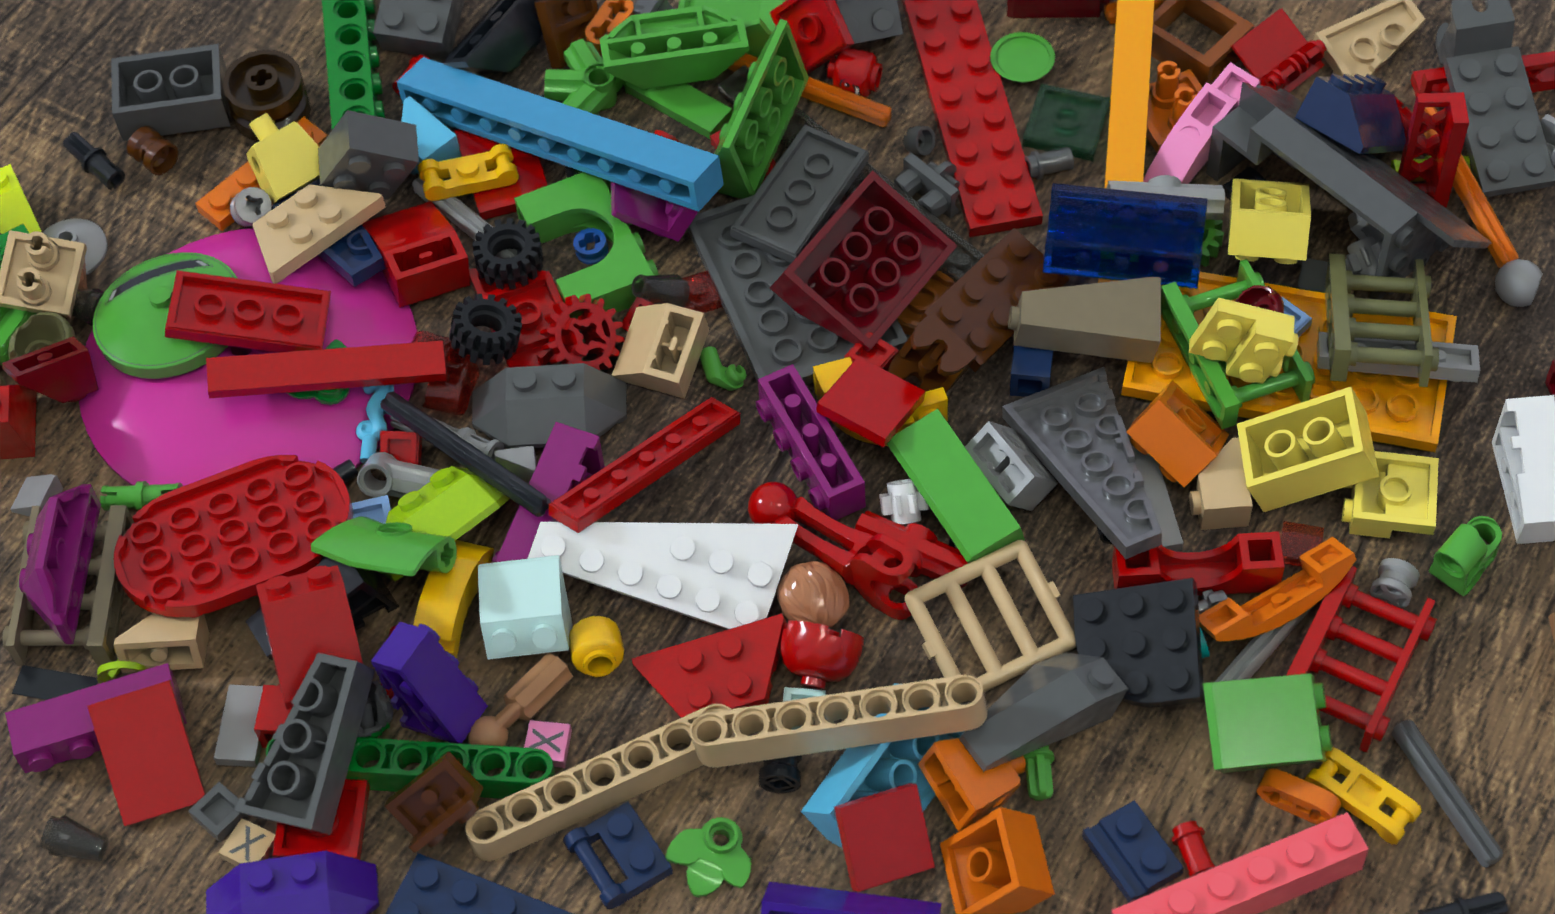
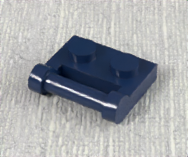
M629 801L585 827H577L571 830L563 838V843L569 852L576 853L600 890L599 898L608 910L620 906L673 874L671 864L666 860L665 855ZM599 839L601 840L624 875L625 881L622 883L614 882L591 847V844Z

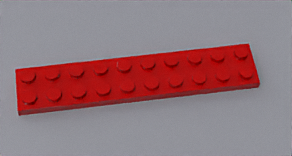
M901 0L947 161L952 162L957 168L954 178L960 182L957 188L959 189L958 199L969 237L1009 231L1013 228L1020 229L1041 225L1043 214L1027 162L1024 160V152L1000 74L996 72L991 64L990 53L992 48L977 0Z

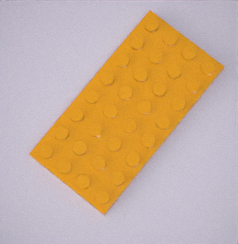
M1149 263L1147 277H1160L1161 286L1176 282L1182 295L1187 294L1189 297L1237 281L1235 277ZM1264 283L1265 286L1271 287L1281 297H1284L1312 317L1311 326L1299 337L1297 351L1302 360L1310 363L1315 375V383L1312 384L1309 400L1352 387L1367 412L1372 441L1436 452L1447 380L1429 378L1428 387H1419L1418 377L1348 371L1346 382L1330 381V371L1328 369H1317L1319 332H1327L1325 293ZM1211 307L1194 312L1198 325H1200ZM1429 311L1432 342L1453 343L1457 316ZM1354 313L1351 317L1356 318V322L1413 325L1412 317ZM1161 315V342L1152 363L1128 360L1121 395L1153 401L1173 380L1203 410L1212 412ZM1226 375L1231 386L1235 385L1239 388L1251 384L1240 378ZM1293 387L1242 403V407L1239 408L1238 417L1252 419L1301 402Z

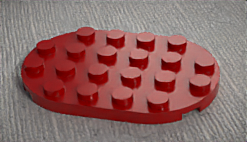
M274 455L258 458L169 491L142 507L132 517L134 523L127 530L124 536L119 535L114 549L115 571L124 592L139 607L163 616L197 618L203 614L220 610L258 595L256 585L265 583L272 577H290L306 573L311 568H314L321 562L324 556L312 552L311 543L334 526L353 519L352 502L343 479L336 471L323 462L317 461L314 464L299 461L297 455Z

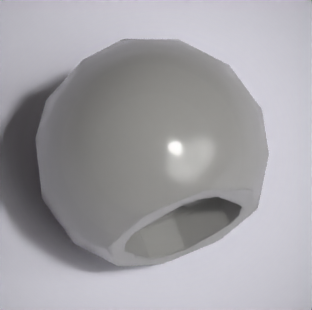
M1516 259L1507 262L1496 274V292L1501 300L1511 307L1529 306L1534 300L1543 273L1530 260Z

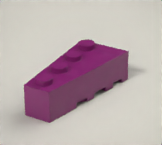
M555 422L529 484L553 502L603 469L605 465L599 436ZM519 505L500 551L495 553L491 563L527 559L540 522H559L549 516V508L546 510L545 515L536 517Z

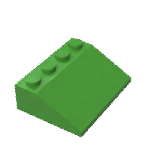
M780 19L764 45L757 62L754 61L748 71V81L743 92H739L735 98L734 112L729 123H725L721 129L719 145L714 153L719 155L724 183L717 191L719 193L744 199L753 196L757 192L808 82V74L786 20Z

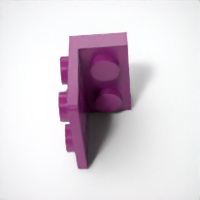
M611 182L612 216L624 223L634 224L652 231L657 236L667 237L679 242L698 211Z

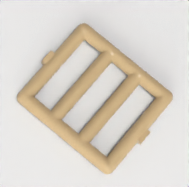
M1024 540L1012 542L907 592L904 598L925 640L922 647L928 659H935L945 678L958 676L961 673L924 602L946 593L987 672L977 677L982 684L984 692L1027 672L1034 664L1069 652L1077 647L1075 633L1057 601V598L1061 595L1053 581L1047 582L1032 551ZM1015 559L1018 560L1058 636V639L1037 648L996 568ZM979 576H982L1022 653V656L1004 665H1001L960 586Z

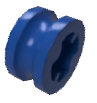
M587 228L581 230L573 240L575 254L582 263L594 265L604 259L609 252L606 237L599 229ZM595 242V249L587 250V244Z

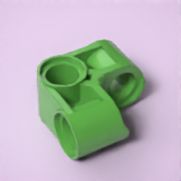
M1479 516L1471 519L1467 524H1460L1435 553L1429 573L1460 595L1466 596L1497 556L1502 539V532L1497 522L1490 517Z

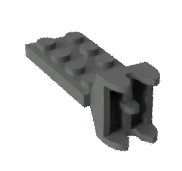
M1452 0L1450 5L1451 22L1450 24L1447 22L1441 24L1436 33L1435 44L1439 61L1444 63L1443 66L1451 93L1464 92L1469 126L1464 142L1476 181L1486 197L1553 187L1555 184V172L1519 46L1512 47L1515 19L1509 0H1484L1486 7L1484 12L1476 11L1471 0Z

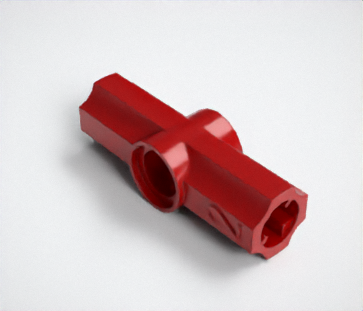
M868 510L861 514L856 523L855 530L871 534L872 536L886 534L907 547L912 553L915 567L910 577H918L920 574L936 579L968 564L958 549L938 541L937 536L923 525L910 523L905 527ZM894 560L896 566L901 565L902 561ZM968 582L960 585L961 588L965 587Z

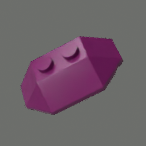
M91 484L79 485L48 499L36 518L34 533L28 535L27 566L21 570L19 576L21 592L25 593L33 609L65 644H74L101 508L100 501Z

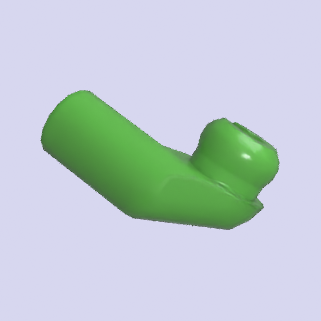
M710 346L702 349L700 361L706 379L710 384L729 391L737 390L743 386L747 375L741 365L735 367V364H731L728 367L722 366L715 347Z

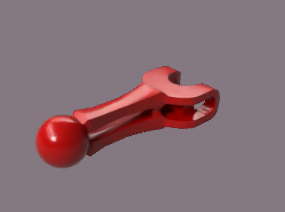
M766 482L752 492L748 502V513L754 524H798L795 522L797 520L817 530L846 550L821 539L799 524L792 544L814 555L831 569L835 570L848 584L854 585L860 595L877 610L897 620H903L912 616L905 602L895 603L889 598L892 590L906 595L907 592L917 588V585L908 578L915 567L912 553L907 547L886 534L872 536L834 520L816 509L805 498H797L794 491L783 483ZM894 560L902 561L901 565L896 566Z

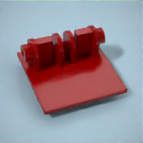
M1280 8L1230 46L1251 75L1259 79L1261 85L1269 86L1275 91H1278L1280 88L1290 93L1325 66L1321 61L1324 58V52H1326L1325 44L1321 40L1307 42L1283 8Z

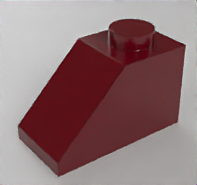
M74 336L1 363L3 370L18 384L61 403L82 400L87 394L99 390L89 350Z

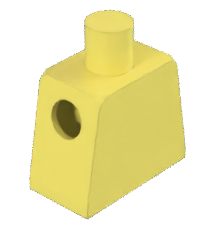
M265 113L249 124L259 142L249 149L247 158L260 188L269 195L272 205L320 178L319 146L297 122L294 121L278 130L269 114Z

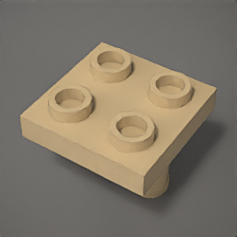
M9 230L0 268V307L34 313L54 312L62 317L71 319L87 250L85 243L47 237L40 231L23 233Z

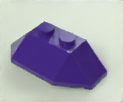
M329 851L240 863L206 890V914H368L380 906L376 864Z

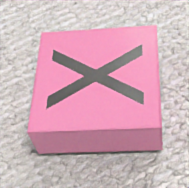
M529 720L524 748L544 750L550 755L554 767L565 768L572 733L571 725Z

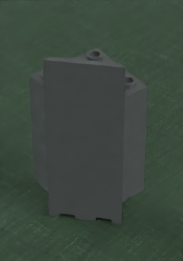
M1242 82L1239 106L1213 126L1206 174L1215 181H1219L1246 158L1258 165L1272 153L1293 169L1301 171L1385 235L1375 276L1405 278L1413 272L1415 259H1423L1425 266L1432 254L1437 250L1439 252L1444 251L1449 245L1460 248L1486 249L1492 244L1490 240L1372 153L1359 154L1296 119L1295 116L1303 102L1285 89L1279 88L1278 91H1275L1269 86L1257 85V87H1253L1249 83ZM1371 291L1370 299H1381L1386 294L1392 295L1394 293Z

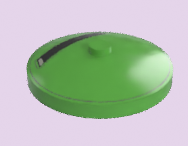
M190 252L158 256L126 271L104 292L94 313L93 333L103 356L117 370L134 377L147 379L178 376L205 365L206 358L217 357L228 346L165 337V327L176 271L237 278L235 273L225 263L214 257Z

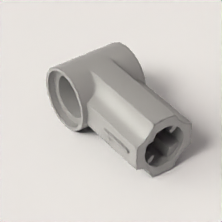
M377 452L372 454L360 469L357 476V484L360 490L370 497L389 495L401 498L409 492L418 491L429 483L430 477L439 469L398 461L387 452ZM371 469H379L384 472L387 480L381 481L376 479L372 475Z

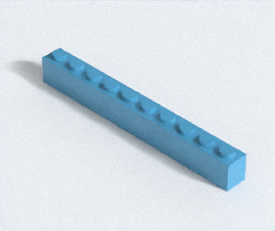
M422 57L397 81L402 104H404V99L410 96L443 124L501 144H506L518 150L698 212L724 185L719 155L453 68L443 63Z

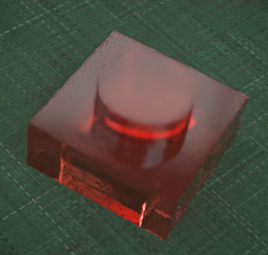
M708 270L675 280L676 291L684 308L705 313L723 307L721 298Z

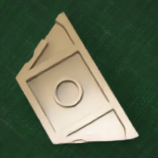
M309 184L252 223L272 283H279L384 209L386 206L383 196L379 193L341 188L334 189V187Z

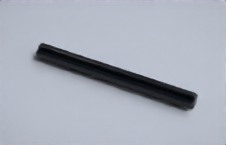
M388 392L385 399L381 400V408L386 413L474 474L483 478L487 483L536 517L545 515L551 501L543 493L397 393Z

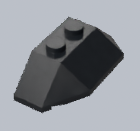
M498 0L450 52L443 64L463 71L481 73H510L520 66L521 58L528 50L536 47L542 40L541 36L543 33L534 3L539 0Z

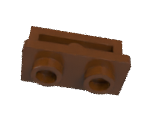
M447 752L392 795L384 807L413 836L409 848L416 853L426 844L429 848L437 845L447 835L449 831L447 828L456 821L460 824L467 822L479 809L477 801L484 787L450 752Z

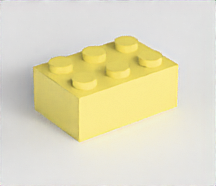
M1233 178L1229 215L1228 255H1235V258L1241 261L1245 259L1257 261L1259 257L1274 258V261L1280 264H1296L1298 260L1306 261L1311 222L1309 184Z
M1352 387L1237 423L1246 486L1263 512L1379 477L1367 412Z

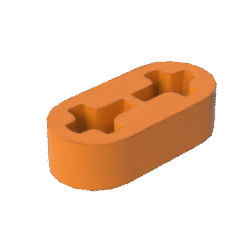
M606 0L585 30L586 41L593 43L600 56H602L600 40L598 39L603 37L606 32L609 34L617 25L631 15H635L633 2L631 0Z
M1267 769L1257 788V794L1265 802L1317 825L1336 817L1341 807V801L1330 791L1279 769Z

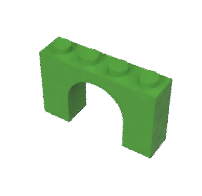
M582 172L514 198L518 219L526 221L527 227L530 224L535 227L536 233H539L541 244L568 233L587 228L601 230L605 237L613 244L610 252L600 262L556 279L557 289L564 303L566 297L576 295L579 299L581 295L590 294L592 302L600 298L605 300L603 306L605 311L614 308L616 310L615 313L630 308L639 294L650 299L657 297L655 282L660 280V276L652 259L646 260L643 255L645 247L639 233H632L629 228L631 224L624 223L611 214V181ZM574 311L569 316L570 318L575 317L578 319L584 312Z

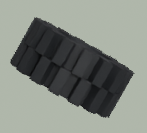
M507 218V224H501V220L498 219L494 220L495 227L492 228L489 224L483 226L484 233L477 232L475 235L476 241H473L472 245L478 275L481 279L485 278L486 284L491 286L495 282L498 289H503L504 284H509V289H516V282H520L523 287L528 284L527 277H530L532 280L538 277L537 271L542 270V261L544 260L539 233H536L535 227L531 224L527 227L526 221L520 219L516 225L514 224V218ZM506 249L522 251L512 258L503 259L495 257L497 253Z
M475 294L474 301L470 296L465 297L463 303L459 301L453 312L449 333V341H452V348L454 350L459 349L458 355L462 358L468 354L471 355L470 362L473 363L477 362V358L483 359V365H490L491 359L494 360L495 364L502 363L503 357L509 360L512 357V353H515L517 350L522 328L521 314H516L517 308L513 304L506 307L507 300L501 298L499 302L494 301L495 295L488 294V299H483L482 294ZM475 327H489L496 332H484Z

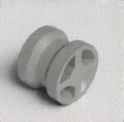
M258 187L243 189L232 199L230 204V213L233 220L244 227H253L252 223L272 210V202L269 195Z
M1386 558L1379 565V578L1372 583L1370 589L1371 596L1399 608H1405L1409 605L1412 597L1410 589L1415 587L1419 580V571L1407 561L1397 558Z

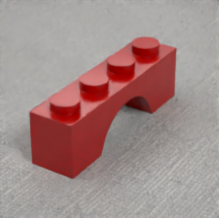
M1279 531L1237 534L1225 545L1202 552H1178L1159 545L1128 559H1125L1114 546L1112 558L1114 589L1193 578L1197 583L1198 596H1202V592L1210 589L1213 592L1223 590L1225 594L1265 592L1282 581L1285 568Z

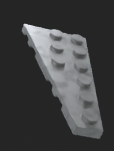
M1104 367L1002 406L1003 419L1125 559L1162 545V531L1151 500L1147 498L1141 471L1137 469L1135 454L1122 417L1116 409L1115 397L1112 389H1109Z

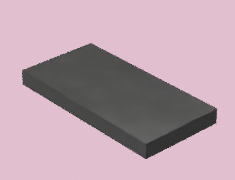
M804 124L730 228L731 237L792 263L823 227L869 160V151Z

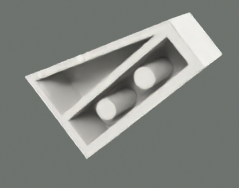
M1555 396L1506 399L1492 440V446L1517 544L1555 541Z

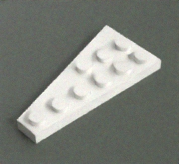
M540 522L527 559L559 555L564 575L728 630L767 618L798 524L594 522L577 533L561 522Z

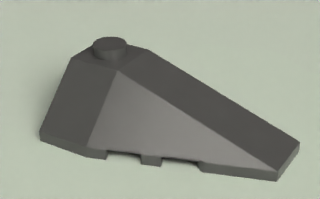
M1065 652L1034 664L988 709L984 724L976 729L965 731L959 740L983 771H987L1111 719L1126 694L1128 687L1104 657Z

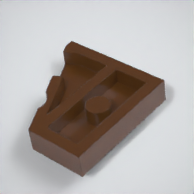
M539 0L534 2L552 69L566 67L564 51L570 47L572 42L582 38L584 40L586 37L585 30L599 10L596 0Z

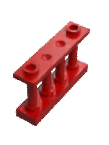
M1352 566L1343 579L1324 597L1286 676L1309 674L1311 671L1319 674L1322 671L1380 696L1381 698L1373 715L1325 695L1326 708L1319 709V711L1365 730L1359 750L1367 753L1373 739L1382 741L1391 721V718L1385 716L1387 709L1420 639L1428 642L1437 619L1431 617L1435 600L1427 598L1418 616L1359 591V586L1353 584L1357 568ZM1343 606L1349 609L1351 606H1355L1411 630L1412 632L1405 647L1401 648L1343 623L1344 618L1339 617ZM1338 638L1396 663L1389 681L1327 656L1328 651L1323 649L1326 640L1335 641Z

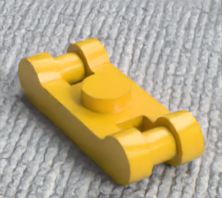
M506 144L495 145L488 152L439 162L435 159H425L417 167L421 180L425 181L422 187L426 199L431 201L509 186L519 179L517 168L511 163L513 161L511 148Z
M1332 747V751H1326V761L1322 762L1319 768H1312L1304 780L1333 793L1341 801V807L1375 829L1383 840L1396 845L1404 836V827L1407 823H1414L1422 813L1421 807L1412 798L1341 750ZM1335 774H1342L1346 777L1342 784L1333 778ZM1384 804L1394 810L1391 817L1380 810Z

